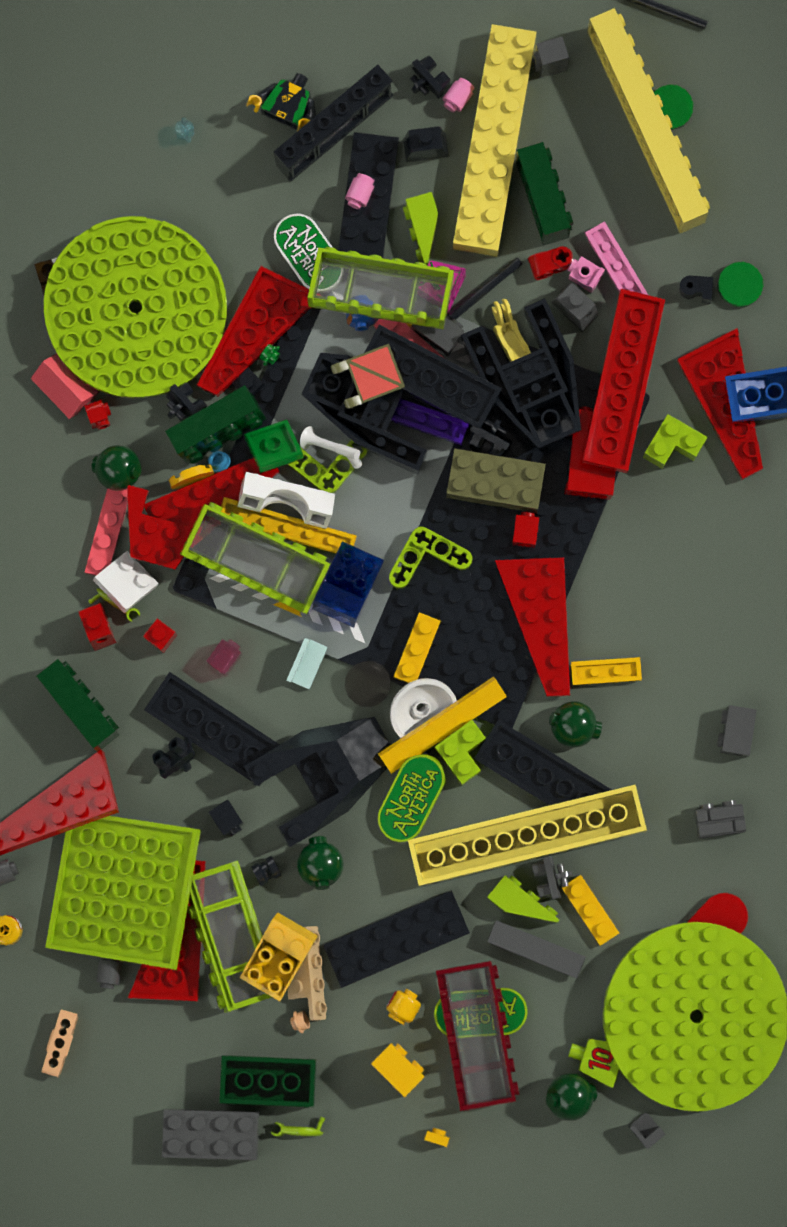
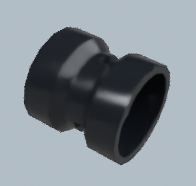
M272 855L265 858V861L260 864L255 863L251 865L260 886L267 884L268 880L272 878L277 879L282 876Z

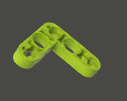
M351 440L346 446L352 447L355 443ZM302 448L303 457H306L307 460L302 463L300 469L296 467L299 465L298 461L287 464L318 490H324L333 494L338 491L355 470L346 456L339 454L331 465L326 468ZM362 448L363 452L360 453L358 458L361 461L368 453V450ZM345 460L350 464L347 472L338 471L337 463L339 461ZM314 464L317 466L318 471L315 475L308 476L304 471L305 466ZM331 470H333L337 476L342 477L341 480H339L337 477L335 478V480L333 481V489L330 487H328L327 489L324 488L325 483L323 481L325 479L329 481L333 477V474L330 473Z
M418 527L411 533L389 575V581L394 588L403 589L406 587L425 553L458 570H466L471 566L472 555L467 549L425 527ZM424 532L426 533V539L430 541L432 537L437 539L432 543L431 550L427 548L429 543L425 541L418 543L415 535H421ZM440 542L448 546V552L444 555H440L435 551V546ZM452 548L457 549L454 554L458 556L466 554L468 563L459 565L457 564L458 559L453 556L451 561L447 558L451 555ZM407 552H414L417 555V561L413 564H407L404 561V555ZM401 563L405 568L412 570L410 573L406 570L403 578L406 579L405 582L400 581L397 584L395 583L396 578L393 575L400 574L402 567H398V565Z

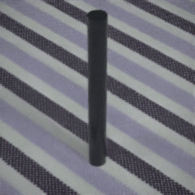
M627 0L704 30L708 23L704 19L653 0Z
M516 257L448 314L451 320L452 318L458 319L522 265L520 259Z

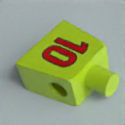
M588 1039L585 1047L572 1043L568 1057L581 1061L578 1070L613 1088L619 1068L614 1062L607 1042Z

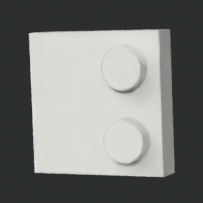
M128 551L93 579L123 613H126L159 584L136 559L130 557Z

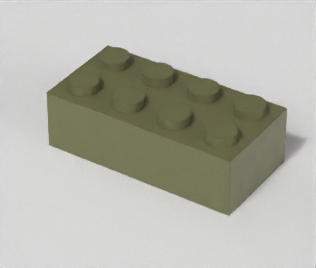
M454 449L447 498L537 513L546 464Z

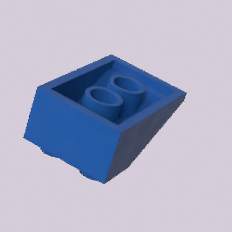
M787 367L725 376L732 422L787 417Z

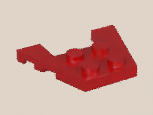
M128 485L130 557L176 570L184 558L180 553L203 505L194 504L189 525L185 526L143 514L149 491ZM205 514L192 544L211 518L210 516Z

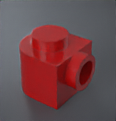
M98 400L84 405L92 429L102 430L110 426L108 416L112 414L107 402L102 403V400Z

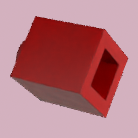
M521 512V515H516L512 545L535 548L539 517H535V514L530 512Z
M157 618L143 637L164 653L177 637V633Z

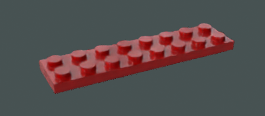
M625 289L620 290L582 463L623 473L628 472L665 299Z

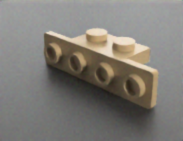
M317 926L304 927L318 935L287 989L288 999L308 998L310 1021L325 1020L327 1006L324 999L325 984L322 977V957L319 945L320 934Z

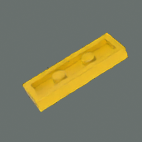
M422 613L418 614L394 678L407 683L418 680L440 625V620Z
M640 657L571 662L572 686L642 681Z
M581 875L570 881L567 887H561L599 946L619 934V931Z

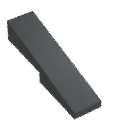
M497 920L487 941L492 945L576 979L586 958Z

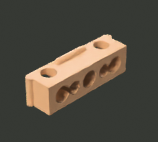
M63 1009L60 1010L55 1029L51 1032L46 1048L47 1055L42 1073L55 1077L61 1075L73 1039V1033L79 1017L78 1014ZM64 1019H68L70 1027L66 1029L67 1033L63 1036L61 1034V1029L64 1028L62 1022ZM59 1038L64 1040L62 1048H58L56 1045V1041ZM59 1051L58 1065L53 1068L50 1065V1061L52 1058H55L54 1052Z

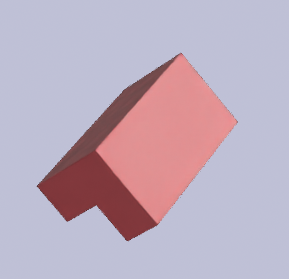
M57 353L44 360L31 377V380L69 419L78 415L84 405L93 401L99 392L76 377L61 361Z

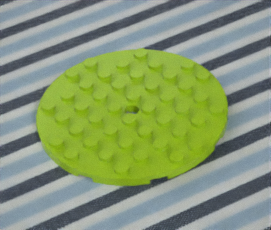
M127 216L106 220L76 236L55 261L48 276L44 294V319L47 333L61 361L76 377L89 386L104 393L125 398H147L170 392L169 388L174 384L179 387L181 384L188 383L196 377L208 364L220 343L227 316V300L223 280L216 264H214L206 249L195 238L177 226L165 221L142 216ZM133 301L139 302L142 306V310L137 314L129 309V304Z
M687 922L674 924L641 939L624 955L615 968V972L606 989L603 1004L605 1039L614 1062L622 1075L646 1097L665 1106L685 1111L719 1109L732 1105L751 1094L767 1079L775 1068L787 1038V996L783 982L771 960L754 942L744 935L724 926L711 923ZM694 1010H699L703 1016L698 1023H693L690 1019V1014Z

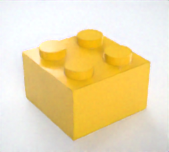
M391 1043L371 1064L406 1097L425 1077L422 1074L425 1069L416 1060L411 1063L405 1057L408 1054L407 1051L398 1043L395 1046Z

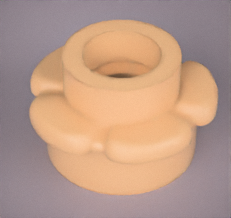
M294 1011L293 1017L290 1018L291 1025L295 1031L298 1030L300 1033H304L306 1029L310 1028L308 1016L304 1011Z

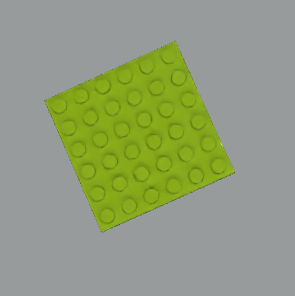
M108 816L67 831L65 833L45 948L177 970L201 830Z

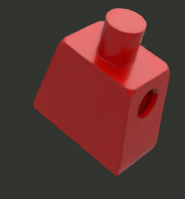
M102 603L78 611L94 651L116 644Z

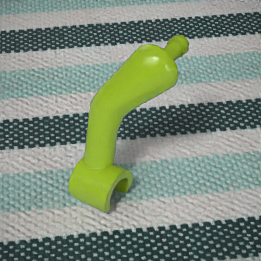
M101 588L96 589L97 595L88 599V602L93 604V602L102 597L104 601L123 612ZM130 608L126 613H124L126 614L127 619L129 621L133 622L132 619L129 617V613L131 611H136L140 616V612L137 608Z
M322 1116L319 1118L316 1128L285 1126L283 1123L275 1122V1124L281 1127V1131L278 1134L271 1131V1134L277 1137H282L284 1134L321 1136L324 1132L320 1131L325 1118Z

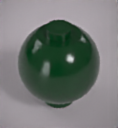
M113 445L104 449L99 456L93 458L91 463V469L96 474L99 482L107 489L113 491L126 490L128 485L133 486L141 475V464L138 456L133 450L122 445Z
M571 701L564 703L555 712H552L549 718V725L554 737L559 743L567 747L577 748L584 746L591 739L598 740L602 732V722L596 721L593 710L581 702Z
M315 836L308 840L309 845L300 852L297 860V869L300 877L306 884L316 887L317 890H326L340 878L344 867L343 857L334 845L327 843V837Z
M572 1073L563 1074L555 1078L549 1085L546 1094V1104L550 1111L556 1117L566 1121H575L584 1117L597 1099L596 1087L592 1083H588L583 1077Z

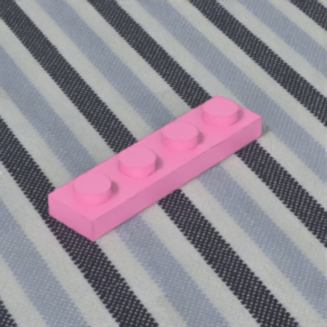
M605 221L585 232L587 240L618 292L621 289L648 295Z

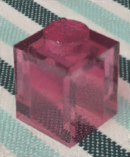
M222 639L206 662L227 677L242 656V653L239 651L241 647L231 639L228 642Z

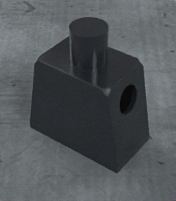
M439 126L409 130L403 139L406 162L449 157L446 134Z

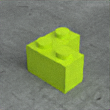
M667 414L645 451L643 458L661 469L664 468L674 450L694 461L706 442L707 436Z
M473 720L435 746L436 752L461 786L481 773L480 768L471 758L469 752L483 743L486 737Z

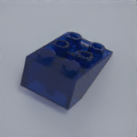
M342 541L314 599L312 609L354 628L384 560Z

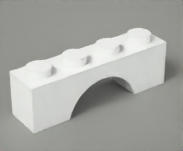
M246 472L241 484L237 507L260 512L269 504L283 503L295 508L302 516L304 524L327 529L333 513L335 494Z

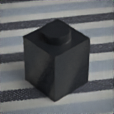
M228 799L208 812L224 836L229 834L230 837H233L242 831L240 826L244 823Z

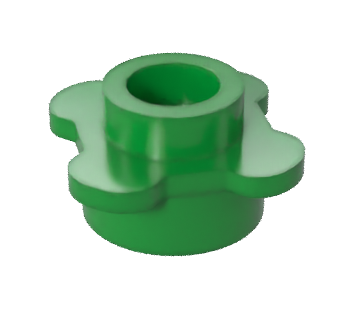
M269 344L263 350L259 359L263 361L264 366L273 365L280 356V353H278L279 346L276 347Z

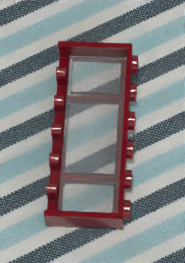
M491 961L436 970L460 1111L515 1102V1096L519 1095L517 1081L512 1082L511 1073L515 1072L513 1058L508 1059L507 1049H511L509 1035H504L503 1026L507 1025L505 1011L500 1012L499 1003L503 1002L501 988L496 989L495 979H499L497 965H492Z

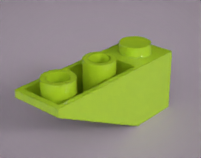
M432 192L406 199V206L402 207L405 219H410L412 228H409L412 242L416 241L419 248L415 250L417 260L426 265L429 263L438 221V211Z
M512 875L509 878L504 876L487 897L505 913L554 923L559 921L556 917L558 912L549 905L543 907L538 903L540 898L530 890L527 893L520 888L522 883Z

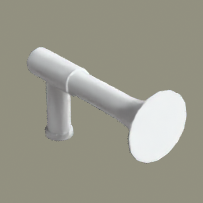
M308 426L303 430L300 437L301 448L308 449L311 445L319 446L346 456L354 469L362 466L361 460L358 459L360 450L320 438L315 435V430L312 426Z

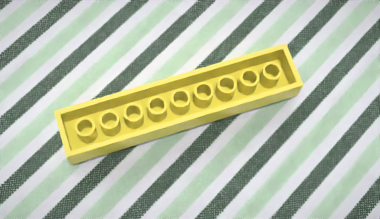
M614 8L590 18L588 34L681 234L704 224L710 206L706 197H702L698 190L701 187L697 177H692L690 173L691 164L688 157L683 156L680 151L682 145L678 136H673L670 129L672 128V123L669 116H664L661 110L663 104L659 95H655L652 87H654L649 74L645 75L643 71L644 62L640 54L636 55L633 49L635 46L631 34H626L624 18L621 13L617 14Z
M493 24L491 26L453 241L454 250L498 257L536 40L535 31Z
M631 785L408 840L418 885L421 887L647 832L636 785Z

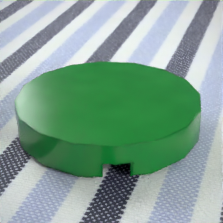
M671 84L661 86L654 92L655 95H659L663 107L661 110L664 116L668 115L671 120L672 128L670 129L682 128L693 114L694 104L691 95L686 89Z
M734 262L726 266L718 280V292L722 299L737 308L748 307L754 304L761 296L764 287L760 271L752 264L746 262Z

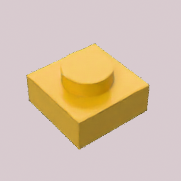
M433 1127L432 1131L427 1130L424 1140L447 1147L450 1137L445 1136L446 1131Z

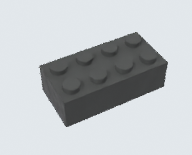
M164 1109L162 1158L258 1159L259 1112Z

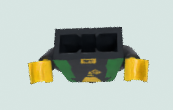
M296 73L292 83L281 79L279 83L269 85L257 95H251L246 104L247 107L254 105V112H258L261 106L262 115L297 131L316 116L315 103L311 99L310 92L304 89L308 78L300 73Z

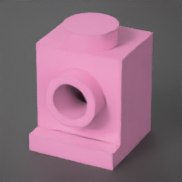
M581 256L579 261L574 259L568 268V271L571 272L569 280L592 293L603 277L605 269L596 266ZM585 268L589 270V274L583 275L581 270Z

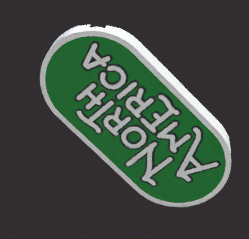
M291 214L284 217L277 224L274 231V241L279 252L303 286L310 289L318 247L325 248L332 247V245L312 218L304 214ZM323 265L317 293L327 294L337 289L343 280L344 269Z

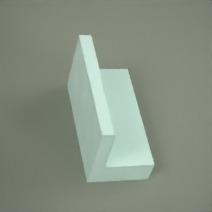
M304 638L286 681L310 689L328 647L309 638Z

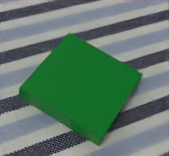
M288 420L244 434L260 473L304 458Z

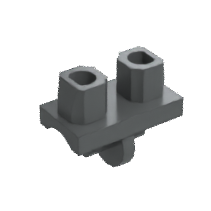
M550 856L543 858V861L533 864L532 868L535 877L547 874L548 884L537 886L539 898H562L558 879H560L561 887H567L566 877L573 876L572 871L565 872L562 863L557 865L558 874H556L553 857Z

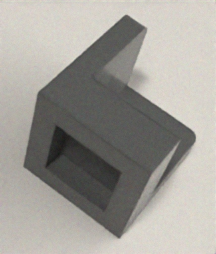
M646 1112L628 1126L646 1149H649L665 1135L664 1131Z

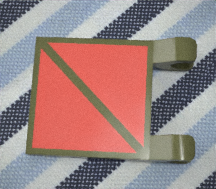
M389 344L331 366L333 374H339L349 369L359 394L344 400L346 408L356 407L405 387Z

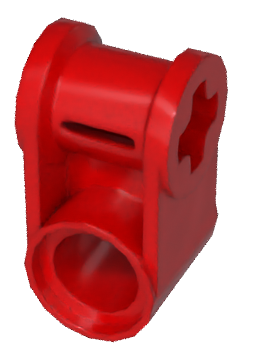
M565 246L531 255L528 257L534 279L542 280L568 270L573 262V255L571 250ZM559 255H563L566 258L565 263L559 260Z

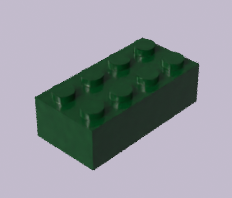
M541 142L518 149L516 164L542 245L545 246L569 238L573 219L570 211H565L566 198L563 190L559 191L558 182L560 181L557 170H552L551 161L553 159L549 147L545 148L544 143Z
M244 385L167 429L165 432L186 464H194L199 462L203 455L208 452L212 453L220 450L223 447L222 444L227 441L239 439L243 435L242 433L248 429L253 430L263 424L262 421L266 420V417L255 397Z
M57 659L36 677L92 748L98 752L119 736L116 730L120 727L109 715L104 716L102 712L105 709L95 697L91 699L88 696L91 691L81 679L77 681L73 677L77 673L67 661L62 663Z
M222 1055L219 1103L315 1107L317 1059Z

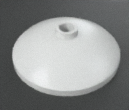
M429 678L412 681L400 689L392 701L390 708L392 727L398 736L402 738L456 702L457 699L451 689L441 681ZM419 704H423L422 708L417 709Z

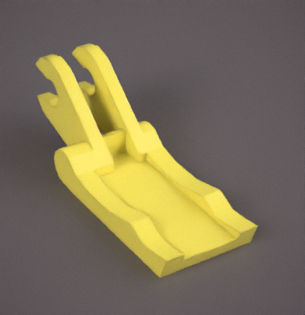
M502 299L503 304H499L497 301L493 302L492 312L497 322V325L493 327V331L509 361L512 362L531 352L520 334L516 321L513 320L509 302L507 299Z

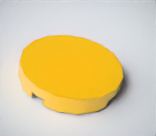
M210 464L206 465L207 467L205 465H198L181 471L178 478H175L173 475L168 480L171 489H180L213 475L212 466Z

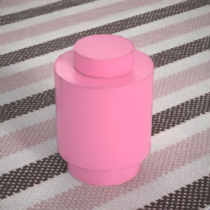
M464 78L454 81L442 98L445 102V108L453 113L455 111L461 112L472 97V91L475 89L474 86Z
M358 173L353 178L345 196V199L348 201L347 204L355 209L366 207L374 189V179Z

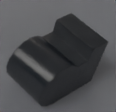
M685 276L679 286L681 296L687 299H692L696 296L702 297V303L711 304L714 277Z

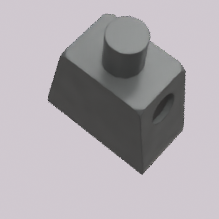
M573 283L567 285L551 302L582 332L598 317L595 303Z

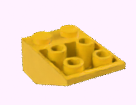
M277 913L270 922L239 978L276 1000L281 1001L318 935Z

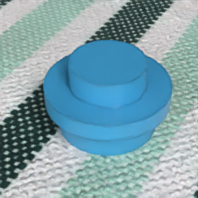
M221 451L212 453L208 458V463L212 466L214 473L227 469L231 462L230 457Z

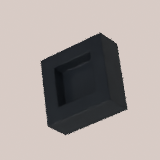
M249 368L232 382L237 389L245 385L253 396L265 385Z

